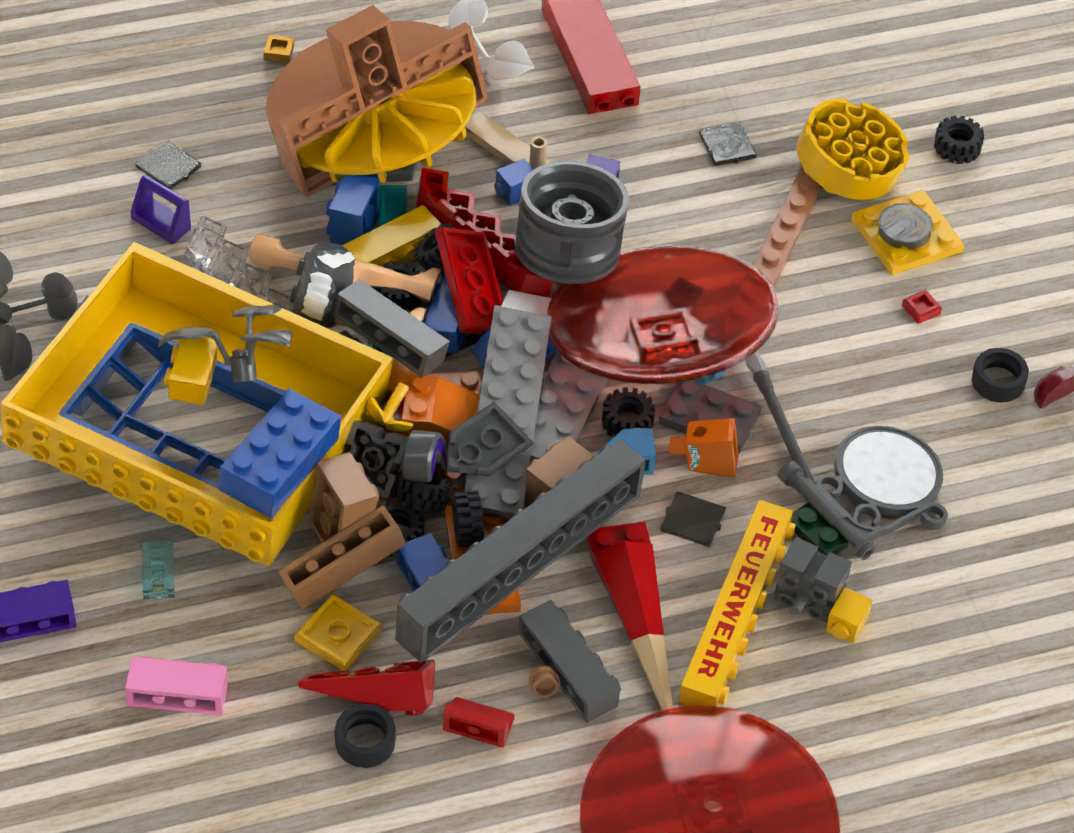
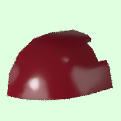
M1060 366L1048 372L1039 380L1034 390V398L1040 409L1074 392V366H1069L1068 368Z

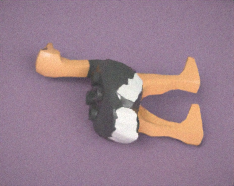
M256 234L249 251L250 262L258 268L270 271L273 267H280L297 271L296 274L301 277L297 286L294 285L291 292L290 302L294 303L292 312L326 328L336 327L337 325L347 326L332 316L337 293L359 279L371 286L405 290L428 305V303L433 302L435 287L441 269L433 267L421 274L405 275L388 268L357 260L354 258V254L342 245L331 242L319 243L310 252H306L305 255L294 253L283 248L279 238L263 234ZM418 307L409 314L423 322L426 309Z

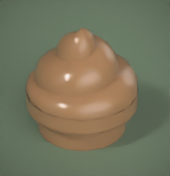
M549 666L537 667L529 676V687L538 697H551L560 686L559 674Z

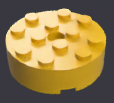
M845 98L830 99L817 105L810 113L797 140V155L804 172L821 185L826 192L855 200L871 201L888 194L898 181L909 160L910 154L907 151L906 145L908 140L904 132L891 117L870 104L864 102L861 105L847 103Z

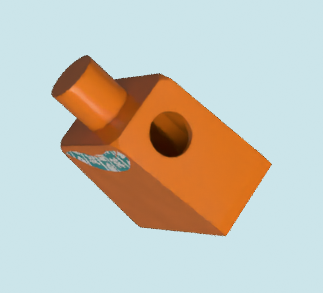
M735 419L691 421L688 423L686 437H670V454L686 455L687 466L690 471L736 477L739 452Z

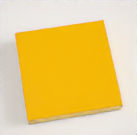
M332 594L297 631L294 639L295 642L340 670H347L382 631V624Z

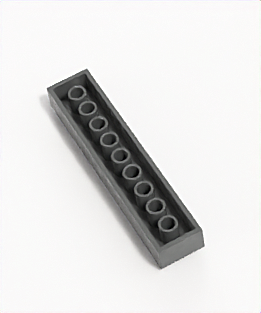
M618 439L612 445L604 446L597 456L590 461H584L577 471L570 476L561 478L555 487L547 493L538 495L531 505L525 509L518 510L511 520L504 525L496 526L489 536L480 543H473L461 557L452 559L438 574L426 578L418 589L403 595L397 603L395 640L420 663L425 661L640 497L646 460L621 439Z

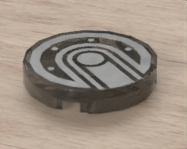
M896 203L886 207L880 213L878 220V233L880 237L889 245L900 249L901 246L909 247L908 249L924 246L930 240L933 229V222L929 214L922 208L908 203Z

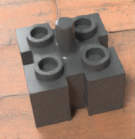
M354 420L346 440L347 444L352 445L350 453L356 462L361 463L366 478L370 484L376 486L380 496L385 498L395 497L394 491L400 474L399 470L402 465L404 447L408 437L397 432L386 433L384 436V427L367 420Z
M796 537L780 563L778 578L780 579L776 584L774 599L790 607V611L793 614L799 615L803 608H806V612L810 617L827 623L830 611L844 587H847L845 582L849 577L852 561L831 552L828 555L818 552V546Z

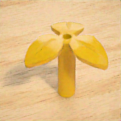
M399 382L383 411L375 399L370 397L366 404L367 415L371 417L370 420L374 424L384 427L386 431L388 429L393 432L410 430L413 427V423L395 421L393 418L409 387Z

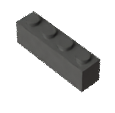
M360 279L337 293L332 316L421 378L444 363L450 341Z
M549 600L520 615L519 635L543 666L552 667L559 674L560 689L586 723L618 707L621 686L614 675L610 676L603 667V662L599 655L591 652L586 645L584 636L580 631H575L570 625L563 609H558L553 601Z

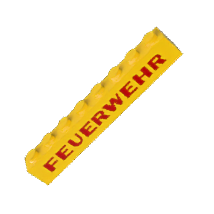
M763 500L758 501L681 684L678 703L712 715L715 714L718 704H725L730 687L726 686L728 680L734 681L740 664L736 662L738 655L744 657L749 643V639L746 638L747 633H753L758 622L759 615L755 613L758 608L763 610L768 597V592L765 591L766 586H773L778 569L774 568L776 562L781 563L786 553L787 546H784L785 540L791 541L796 527V524L791 523L793 510Z

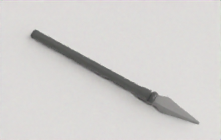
M740 330L746 366L752 372L753 380L767 402L792 460L796 461L803 469L805 478L809 477L815 483L773 390L774 387L769 372L766 370L765 362L745 333Z

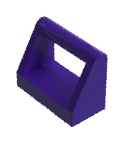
M143 175L130 211L131 219L173 245L191 230L189 201L148 175ZM153 192L177 206L176 211L155 200Z

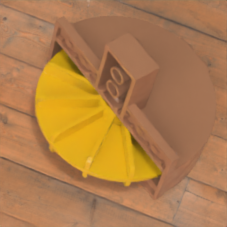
M374 5L327 28L326 33L328 37L299 52L298 56L275 79L267 97L266 114L282 166L305 197H309L337 183L339 180H343L345 175L378 174L380 183H386L387 171L406 167L418 161L426 168L433 166L431 155L451 141L462 142L466 137L465 126L473 111L488 98L471 26L464 22L449 30L438 25L423 22L390 21Z

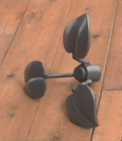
M0 252L1 299L8 292L6 284L12 281L13 270L7 257ZM53 272L44 277L41 284L44 299L12 308L8 304L0 302V369L4 381L11 380L25 371L32 361V348L28 338L23 333H16L14 326L6 325L11 319L12 313L46 303L49 315L56 320L67 319L75 312L78 302L76 292L71 282L61 273Z
M281 305L248 306L232 312L233 317L247 316L246 335L240 337V341H246V348L233 350V356L229 357L217 332L210 330V327H184L172 330L161 337L158 341V347L172 340L211 337L224 358L225 366H231L233 382H247L257 379L254 358L255 342L264 341L290 347L293 333L292 330L278 329L252 334V320L256 316H271L279 312L282 307Z

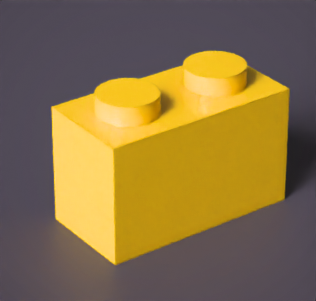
M206 338L181 339L179 346L174 345L171 355V363H174L173 368H167L164 379V386H169L168 399L205 405L217 363L218 346L214 340Z

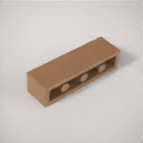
M382 505L278 572L290 593L303 610L405 546L406 541L398 525L385 506Z

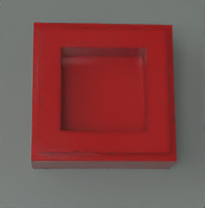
M926 289L903 299L902 307L917 324L941 314L942 307Z

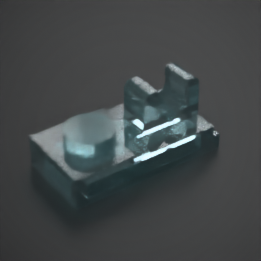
M173 541L142 542L143 599L175 598Z

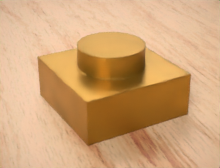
M268 35L264 49V60L290 63L295 46L294 38Z

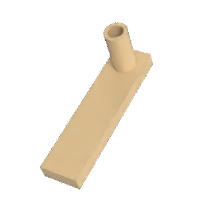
M480 110L470 117L465 126L468 137L507 165L525 159L533 169L547 163H552L546 158L547 140L544 137H533L529 146Z

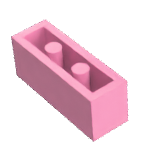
M150 656L143 658L132 657L125 686L127 706L222 715L228 688L227 666L216 663H192L180 659L174 661L162 660Z

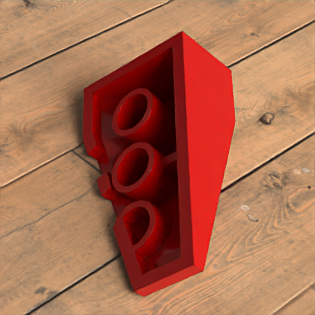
M425 660L422 663L419 661L394 663L393 667H388L385 671H380L375 666L364 667V669L354 671L355 675H349L348 670L310 674L301 678L298 681L299 688L362 704L377 705L394 712L405 711V715L414 716L423 714L424 710L428 709L433 703L436 665L435 660Z

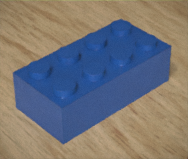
M289 388L221 465L219 491L272 519L314 469L317 462L325 456L338 440L341 416Z

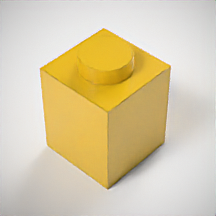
M844 587L829 613L826 632L831 633L838 639L854 644L869 617L873 600Z

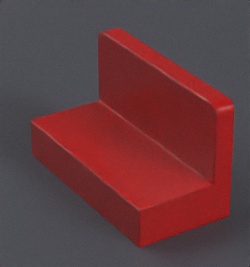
M456 697L452 704L447 703L444 710L443 730L504 748L515 715L504 710Z

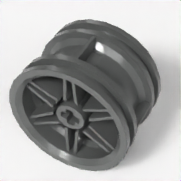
M558 161L535 168L526 176L522 183L514 241L516 256L528 270L554 282L583 284L606 277L619 263L623 229L629 203L627 189L612 173L589 163Z

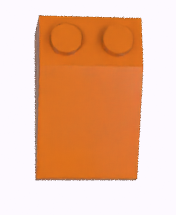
M409 374L407 382L409 389L405 395L402 421L413 423V427L408 431L402 432V435L408 437L413 430L438 432L442 434L444 441L449 443L450 431L477 414L480 394L440 377L424 376L421 378L419 375Z

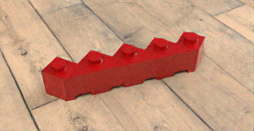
M422 168L415 209L424 205L443 225L451 223L456 229L485 232L497 280L509 290L550 297L553 281L536 275L520 262L514 248L516 235L500 233L501 215L474 211L475 193L448 189L449 172Z

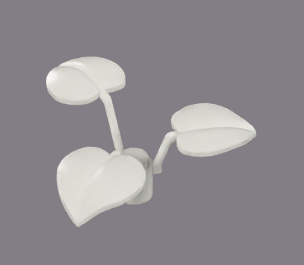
M460 0L449 14V26L453 29L464 22L471 26L474 42L483 55L479 59L483 79L490 86H497L504 79L512 78L534 69L526 48L518 41H508L496 49L494 58H491L473 31V27L480 26L486 20L488 8L485 0Z

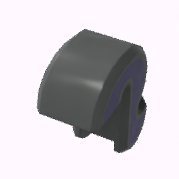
M413 430L407 438L402 457V475L405 480L430 482L436 463L441 472L447 470L448 442L444 441L441 433Z

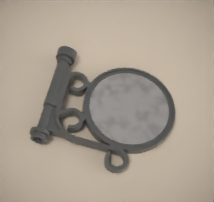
M869 426L849 434L841 442L834 460L835 475L823 474L818 477L816 484L809 477L805 478L803 469L794 460L786 463L777 475L786 486L795 488L833 529H836L854 547L852 555L861 560H866L873 554L875 547L872 540L878 537L888 535L921 517L920 521L925 527L933 530L941 529L948 517L945 507L941 504L933 503L943 483V469L939 458L922 439L910 432L895 427ZM822 484H830L836 490L832 491L830 495ZM842 489L853 501L859 504L855 508L853 517L836 501L840 497ZM927 513H936L941 519H932ZM881 514L903 516L888 525L877 527ZM858 515H870L874 519L872 525L867 526L858 522Z

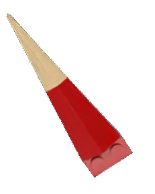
M646 522L598 528L586 537L592 563L616 608L654 693L668 730L673 735L676 728L654 550Z

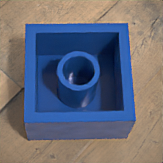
M345 175L343 180L337 182L335 197L333 200L330 199L326 207V215L329 216L326 234L330 235L331 243L344 245L373 230L379 217V178L369 175Z

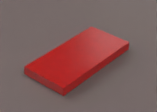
M439 227L435 231L460 332L484 335L491 328L495 305L501 306L503 303L485 232Z

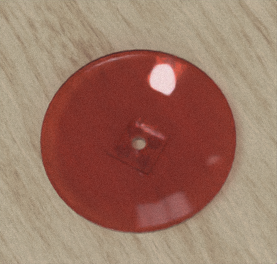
M663 245L620 252L619 263L615 269L599 280L583 284L563 283L549 303L547 316H552L549 336L553 345L565 359L586 372L615 381L637 384H667L695 380L722 372L753 355L766 343L773 333L778 321L779 309L778 297L770 280L747 261L709 248Z
M697 705L666 709L646 716L623 729L610 740L593 762L583 786L579 810L581 833H840L839 812L834 793L824 772L810 753L792 736L770 722L746 712L718 706ZM716 801L721 805L722 809L712 812L706 809L704 803Z

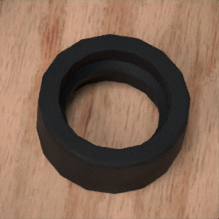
M1000 347L991 348L980 353L977 357L971 381L974 389L982 397L994 402H1010L1020 397L1023 393L1028 379L1029 368L1026 361L1018 353ZM992 367L1004 368L1010 371L1016 377V380L1009 383L996 382L990 379L984 373V370Z
M372 704L355 705L342 712L337 719L335 746L338 754L345 762L355 767L369 768L385 762L393 753L396 742V726L392 716L385 709ZM371 724L379 727L384 732V739L376 746L363 748L351 744L347 740L346 735L348 730L356 725Z

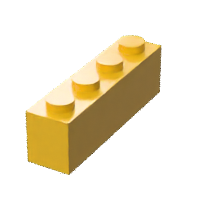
M422 205L342 246L354 254L355 259L384 267L385 263L393 266V261H398V265H401L403 262H409L415 258L413 256L414 250L420 246L418 244L420 240H424V236L427 233H432L431 230L433 228L438 229L441 223Z

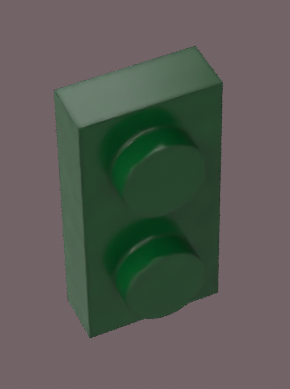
M809 503L793 512L791 523L796 524L794 533L802 540L818 546V552L825 555L831 552L837 555L848 547L849 542L836 529H833Z

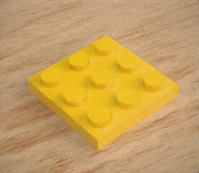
M924 190L852 212V222L891 276L963 252L964 243ZM896 205L916 207L929 218L930 229L923 238L918 240H899L917 227V220L910 215L903 214L882 226V215L887 209ZM897 208L886 216V220L898 213L906 212L915 215L919 219V229L906 238L919 236L925 231V218L913 209ZM901 216H909L913 218V220L915 221V227L897 239L894 238L913 226V221L910 218H900L899 220L889 225L885 229H882L883 227H885L886 225H888L889 223H891L892 221ZM902 219H908L911 221V225L904 227L900 222ZM896 223L906 228L893 237L888 236L884 232Z

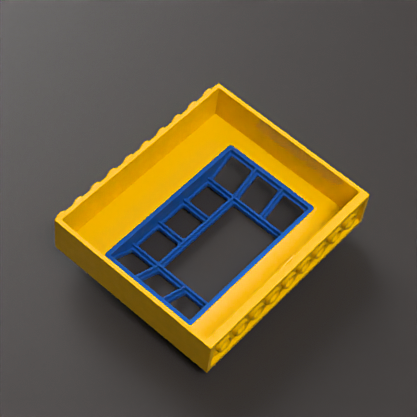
M132 243L1 402L2 442L10 448L29 454L40 462H46L59 468L65 474L74 475L91 486L104 489L119 499H125L134 503L147 512H153L166 518L172 524L181 525L200 537L211 539L226 549L234 550L247 556L250 560L260 562L270 567L311 508L316 466L271 519L219 491V483L202 476L208 466L220 469L226 459L134 417L164 378L167 368H173L174 363H171L172 350L174 345L179 346L181 339L168 341L158 347V341L162 336L172 330L184 327H210V330L217 332L229 357L233 356V350L246 348V341H240V337L246 335L247 316L233 317L232 312L248 306L274 305L138 243ZM283 308L271 316H256L252 320V334L278 329L292 330L293 333L290 347L271 342H255L256 380L233 382L231 366H225L224 358L218 348L217 363L210 384L211 387L266 412H269L290 388L341 416L339 438L320 461L348 453L352 445L347 444L346 440L354 420L371 421V417L367 415L366 411L368 399L373 397L380 407L388 396L393 357ZM203 337V338H206V339H212V340H214V339L211 338V337ZM131 338L135 339L161 362V365L147 382L143 381L117 358ZM108 367L113 368L139 391L124 412L94 388V385ZM85 396L91 398L116 420V423L109 432L71 415ZM125 427H129L157 440V442L150 451H147L118 436ZM167 446H170L199 461L191 471L160 457V454Z

